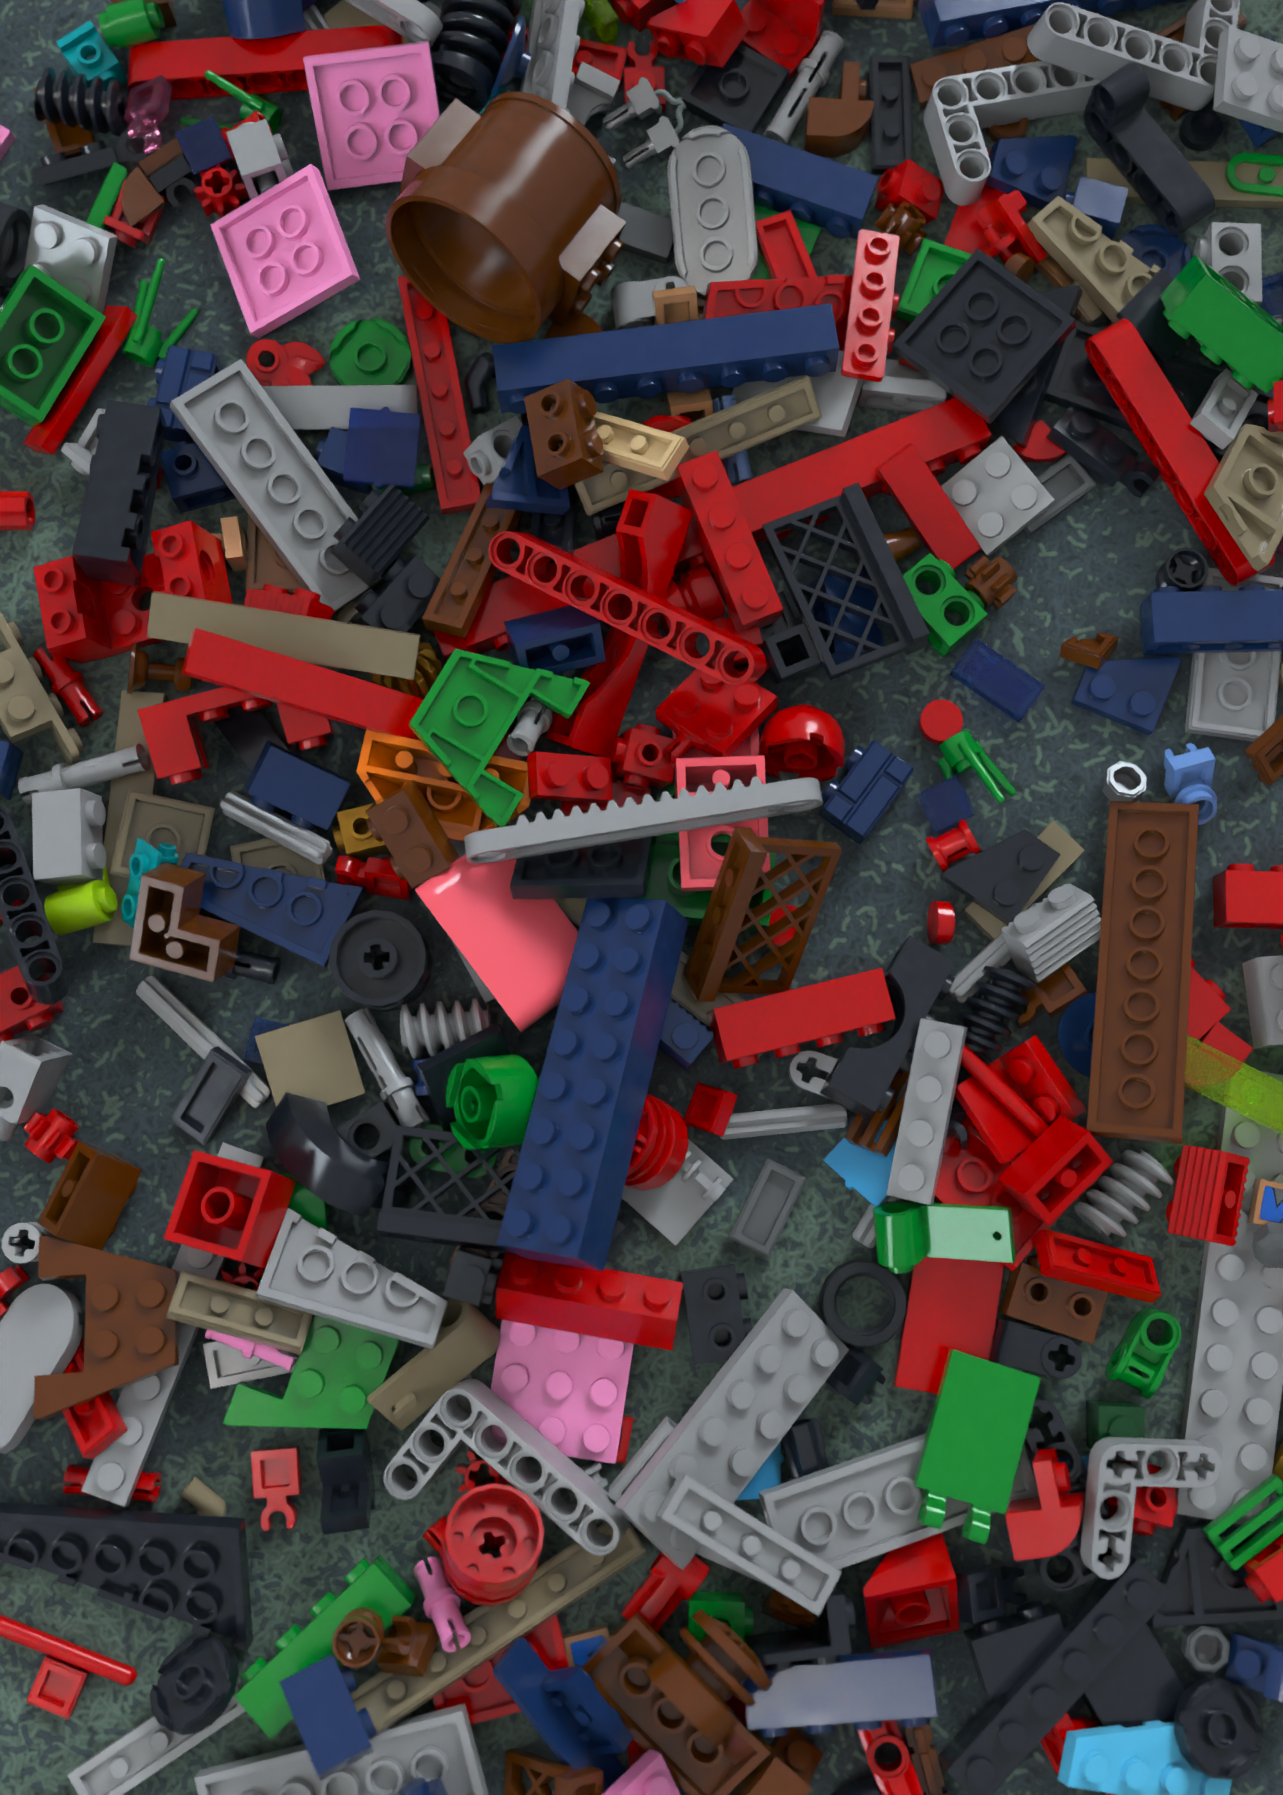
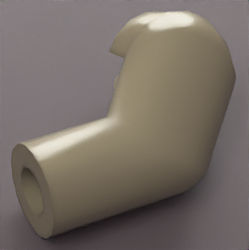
M194 1476L180 1495L197 1509V1515L226 1517L225 1501Z

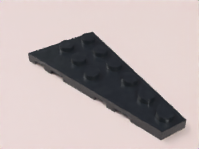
M0 1502V1560L26 1570H30L35 1566L58 1574V1582L72 1587L77 1582L98 1589L97 1596L161 1620L171 1616L193 1624L192 1631L207 1637L212 1631L234 1639L232 1646L245 1651L250 1647L253 1641L245 1518Z

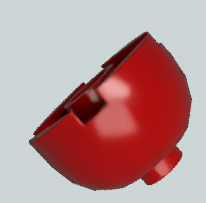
M798 704L778 711L768 720L760 739L758 756L765 757V771L773 777L779 779V771L799 774L796 779L816 778L820 783L834 778L839 766L842 769L845 757L844 736L838 722L830 714L811 704Z

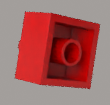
M194 1150L163 1239L265 1269L284 1220L296 1181L270 1170Z

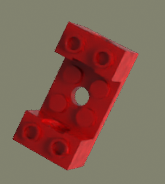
M191 520L152 531L151 537L154 553L145 555L140 586L88 579L80 565L77 564L74 556L33 567L47 649L80 664L131 651L132 643H136L137 648L166 641L147 637L150 608L142 611L140 599L145 592L150 590L233 604L221 540Z
M221 687L138 709V715L157 779H170L171 785L184 784L202 779L201 770L211 768L197 718H199L200 722H205V724L229 718V709L242 706L243 711L252 712L272 706L271 701L227 687ZM276 703L288 744H299L300 750L303 751L328 745L326 736L335 734L331 719Z

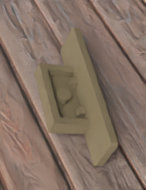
M0 611V645L4 650L0 652V725L11 743L48 729L66 763L71 765L80 762V753L84 751L77 732L73 728L66 729L60 718L64 716L59 700L53 692L47 694L40 682L44 680L37 661L33 656L26 658L20 647L24 645V641L18 627L13 621L7 623Z

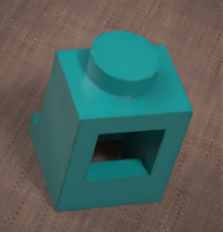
M91 21L86 22L56 41L67 65L76 77L79 73L86 75L89 88H91L92 81L96 76L102 78L104 91H107L111 80L118 81L119 86L127 80L119 61L101 38Z

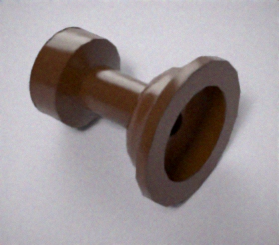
M132 643L127 694H132L135 689L143 688L147 683V679L174 682L176 691L189 692L191 677L181 674L185 657H179L175 665L149 662L148 654L137 648L136 643Z

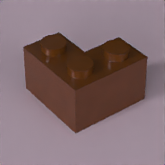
M164 862L141 876L130 960L210 982H215L234 967L240 926L199 915L206 873Z

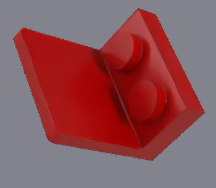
M750 0L740 11L749 28L740 44L789 69L787 80L789 82L798 72V67L802 60L809 58L819 41L825 0Z
M1037 1035L995 1059L994 1063L991 1062L987 1065L1048 1125H1051L1059 1116L1072 1120L1086 1110ZM970 1076L956 1086L955 1097L1000 1164L1013 1159L1037 1139L973 1076Z

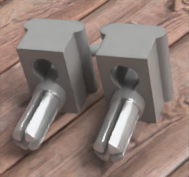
M644 77L639 79L638 85L626 92L630 100L602 119L603 124L606 125L605 128L608 131H612L632 117L639 116L643 120L654 112L660 114L662 112V105L658 96L665 97L673 105H679L676 109L678 125L674 129L668 117L661 116L659 123L646 130L650 138L622 157L623 162H627L625 165L628 169L657 153L660 157L667 155L674 148L676 149L677 145L681 142L677 134L681 132L684 124L682 111L686 106L681 97L673 98L668 91L663 89L654 91L648 79Z

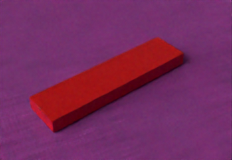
M106 306L102 313L106 316L104 322L44 420L33 426L24 440L23 444L31 450L50 455L56 453L137 319V315L127 306Z

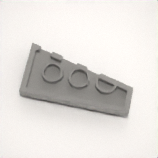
M289 1208L286 1211L256 1293L257 1297L262 1300L429 1349H434L448 1302L402 1274L394 1273L363 1251L353 1249L322 1227L319 1229L302 1219L300 1214Z

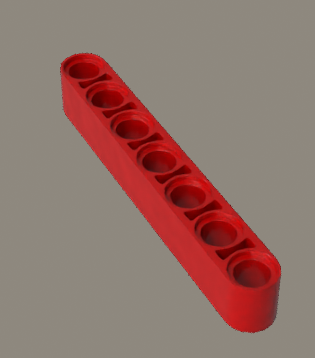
M386 25L308 30L261 39H238L229 36L141 43L130 47L128 91L133 97L143 101L233 96L207 79L204 74L206 70H211L249 95L309 90L303 61L305 56L403 44V36Z
M1123 318L1086 339L1084 344L1085 351L1092 366L1152 463L1160 470V476L1224 579L1235 587L1273 566L1275 563L1274 554L1269 564L1259 572L1252 568L1204 495L1219 462L1200 431L1190 424L1192 418L1134 325L1128 319Z
M504 531L495 535L490 542L488 549L489 558L499 570L725 683L738 685L755 682L765 672L766 656L755 644L532 534ZM515 541L520 547V555L516 562L512 560L510 555L511 546ZM551 559L557 565V574L552 581L546 572L547 564ZM588 577L592 579L595 586L594 594L590 599L586 598L583 592V585ZM626 595L632 601L633 606L632 613L628 618H625L620 611L621 600ZM663 614L671 622V629L666 637L660 634L657 626L658 620ZM700 633L705 634L710 643L709 651L704 657L697 652L695 646L696 638ZM739 652L745 654L749 661L748 671L743 676L736 672L733 663L735 656Z

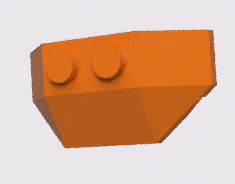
M366 730L356 772L375 801L414 780L450 840L464 842V837L468 834L497 828L422 741ZM493 755L485 767V771L524 794L508 820V824L530 808L531 798H529L527 762Z

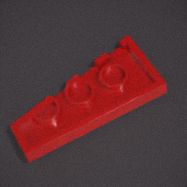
M842 274L827 275L825 277H788L772 280L753 279L710 282L707 285L702 319L831 303L839 350L843 351L853 275Z

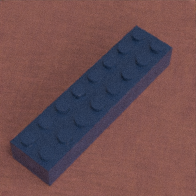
M587 898L496 1244L523 1258L604 1272L689 922L666 900Z

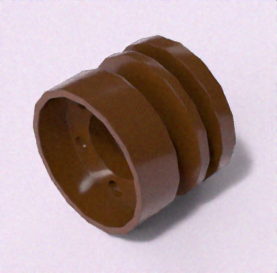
M700 1608L692 1618L707 1632L705 1637L699 1642L683 1627L679 1633L691 1651L689 1655L684 1659L673 1650L665 1647L644 1671L675 1707L718 1748L739 1724L735 1714L726 1702L734 1695L744 1704L753 1707L757 1701L745 1690L742 1684L750 1677L766 1693L773 1685V1682L766 1675L758 1659L759 1657L725 1622L722 1623L707 1615Z

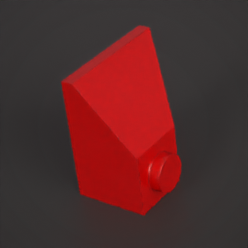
M942 1532L888 1551L863 1588L870 1648L875 1649L959 1631L956 1576Z

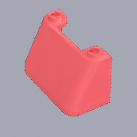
M466 854L455 860L450 868L426 880L414 890L522 1033L560 1004L578 931L554 899H513L510 883L517 859L476 864L468 862Z

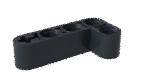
M1130 62L1093 87L1083 114L1084 124L1093 140L1161 224L1171 234L1179 235L1211 214L1215 209V199L1206 183L1144 109V104L1150 91L1149 81L1143 69L1138 64Z
M1036 1395L1033 1408L1037 1407L1042 1413L1047 1412L1041 1419L1046 1431L1051 1436L1043 1438L1040 1430L1031 1422L1029 1423L1024 1442L1032 1458L1034 1459L1037 1450L1052 1448L1066 1450L1071 1490L1065 1491V1494L1086 1493L1088 1471L1060 1413L1051 1402L1040 1395ZM1102 1503L1100 1507V1516L1104 1520L1110 1519L1106 1511V1508ZM1084 1512L1073 1541L1063 1551L1053 1555H1063L1068 1558V1567L1065 1572L1056 1576L1047 1573V1563L1053 1556L1034 1559L1036 1571L1045 1584L1055 1591H1068L1099 1577L1086 1567L1081 1559ZM1100 1529L1099 1532L1105 1536V1530ZM1108 1548L1106 1553L1098 1556V1560L1103 1563L1104 1556L1111 1555L1112 1549Z

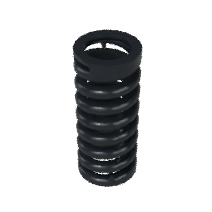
M445 0L441 10V17L439 18L443 28L430 47L438 99L451 104L457 98L470 109L482 108L487 104L494 84L492 74L499 71L501 65L500 55L507 49V36L513 32L515 26L513 18L520 13L521 0H504L507 4H501L496 0ZM469 8L477 9L488 16L494 17L500 23L492 22L481 15H477ZM463 27L471 28L480 34L486 35L492 41H485L470 34ZM457 47H463L477 53L485 60L470 57ZM437 75L450 85L465 91L466 95H459L446 89L437 80Z

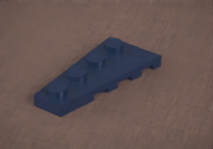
M186 853L180 865L183 868L206 873L201 909L232 924L239 925L241 928L325 968L329 964L330 947L340 927L352 918L365 892L363 887L328 882L327 880L307 878L267 868L246 866L242 863Z

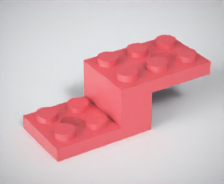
M758 727L730 757H713L707 752L691 748L682 758H676L674 771L675 799L678 798L680 789L686 788L688 793L694 796L697 793L698 786L701 785L709 793H713L716 783L719 782L727 790H731L734 781L737 779L745 787H749L752 778L756 776L763 784H766L765 757L758 756ZM672 730V738L676 739L677 736ZM768 817L678 832L681 892L713 891L724 856L714 852L711 847L712 839L720 834L732 836L734 827L751 828L757 837H769ZM767 852L762 867L764 873L770 870L769 852Z

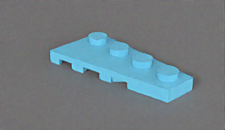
M1160 1720L1142 1722V1726L1124 1728L1121 1725L1067 1731L1057 1779L1067 1787L1117 1795H1230L1232 1779L1207 1777L1193 1769L1180 1753L1174 1735V1722L1163 1723Z

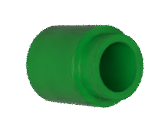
M124 0L106 6V11L98 14L102 34L111 48L119 46L121 49L158 39L160 38V28L164 27L163 15L156 1Z

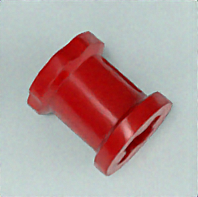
M965 819L958 821L956 828L937 838L932 836L926 838L943 872L949 869V864L970 853L976 855L982 852Z

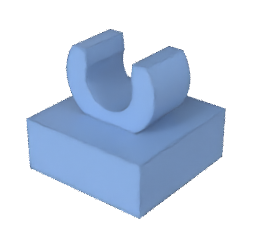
M1189 743L1186 744L1185 753L1177 756L1173 755L1171 749L1165 750L1163 763L1166 769L1164 787L1171 799L1177 797L1184 788L1193 784H1205L1212 787L1216 758L1209 747L1198 750L1195 745Z

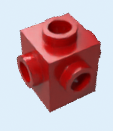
M637 724L635 728L632 727L623 732L620 737H616L612 743L609 755L611 762L614 763L612 775L624 778V785L641 790H647L649 785L661 788L672 783L675 764H672L671 761L669 762L664 757L663 750L675 739L661 736V730L656 727Z
M1131 1461L1120 1462V1463H1126V1464H1128V1465H1130V1466L1132 1467ZM1150 1463L1146 1464L1149 1474H1155L1162 1468ZM1136 1486L1132 1533L1153 1536L1154 1529L1172 1528L1173 1519L1178 1510V1498L1175 1495L1176 1487ZM1116 1496L1107 1498V1502L1110 1505V1518L1118 1510Z

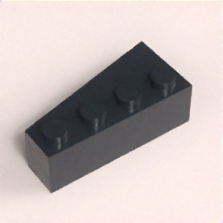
M108 400L105 414L100 413L98 416L96 428L98 444L96 453L92 456L90 462L89 483L72 551L77 564L80 565L88 579L133 586L141 585L167 424L159 407Z

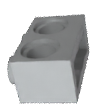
M1211 222L1203 237L1197 239L1194 255L1198 256L1260 306L1262 303L1261 224ZM1220 249L1227 250L1232 256L1224 254Z

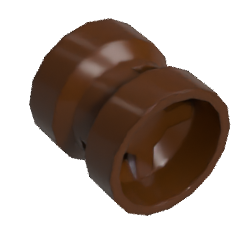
M367 1607L355 1608L345 1615L332 1638V1650L335 1657L343 1665L356 1668L362 1667L373 1660L385 1637V1624L382 1617L375 1610Z

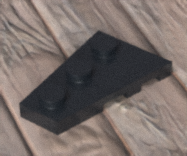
M657 836L517 858L510 883L513 899L646 897Z

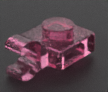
M163 75L131 88L124 117L129 123L128 136L131 139L143 136V151L146 154L159 149L162 145V136L157 124L167 117L173 88Z

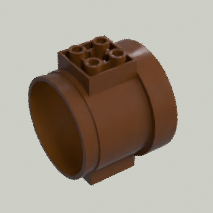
M506 92L490 101L480 115L457 98L454 99L406 156L399 196L387 212L385 225L390 248L400 268L413 286L433 307L447 316L449 320L476 336L496 343L510 344L526 342L533 338L549 316L563 326L573 313L577 316L582 314L593 296L589 292L595 284L602 287L615 268L612 263L624 246L620 236L626 222L617 216L621 207V188L617 173L607 153L590 131L566 110L547 99L525 92Z

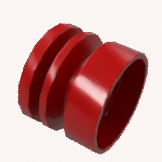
M648 1094L646 1095L625 1181L626 1187L641 1191L659 1188L674 1178L684 1163L689 1145L687 1126L680 1112L667 1102Z
M491 1483L473 1488L457 1500L447 1518L442 1564L447 1581L458 1595L473 1604L496 1606L512 1601L527 1589L536 1573L544 1536L540 1512L531 1499L512 1486ZM488 1545L492 1551L499 1549L498 1558L493 1559L490 1553L482 1555L484 1546Z

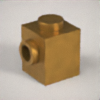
M374 803L336 812L339 825L333 827V834L339 852L345 850L348 856L356 859L390 852L384 841L379 842L374 838L367 825L369 816L366 810Z

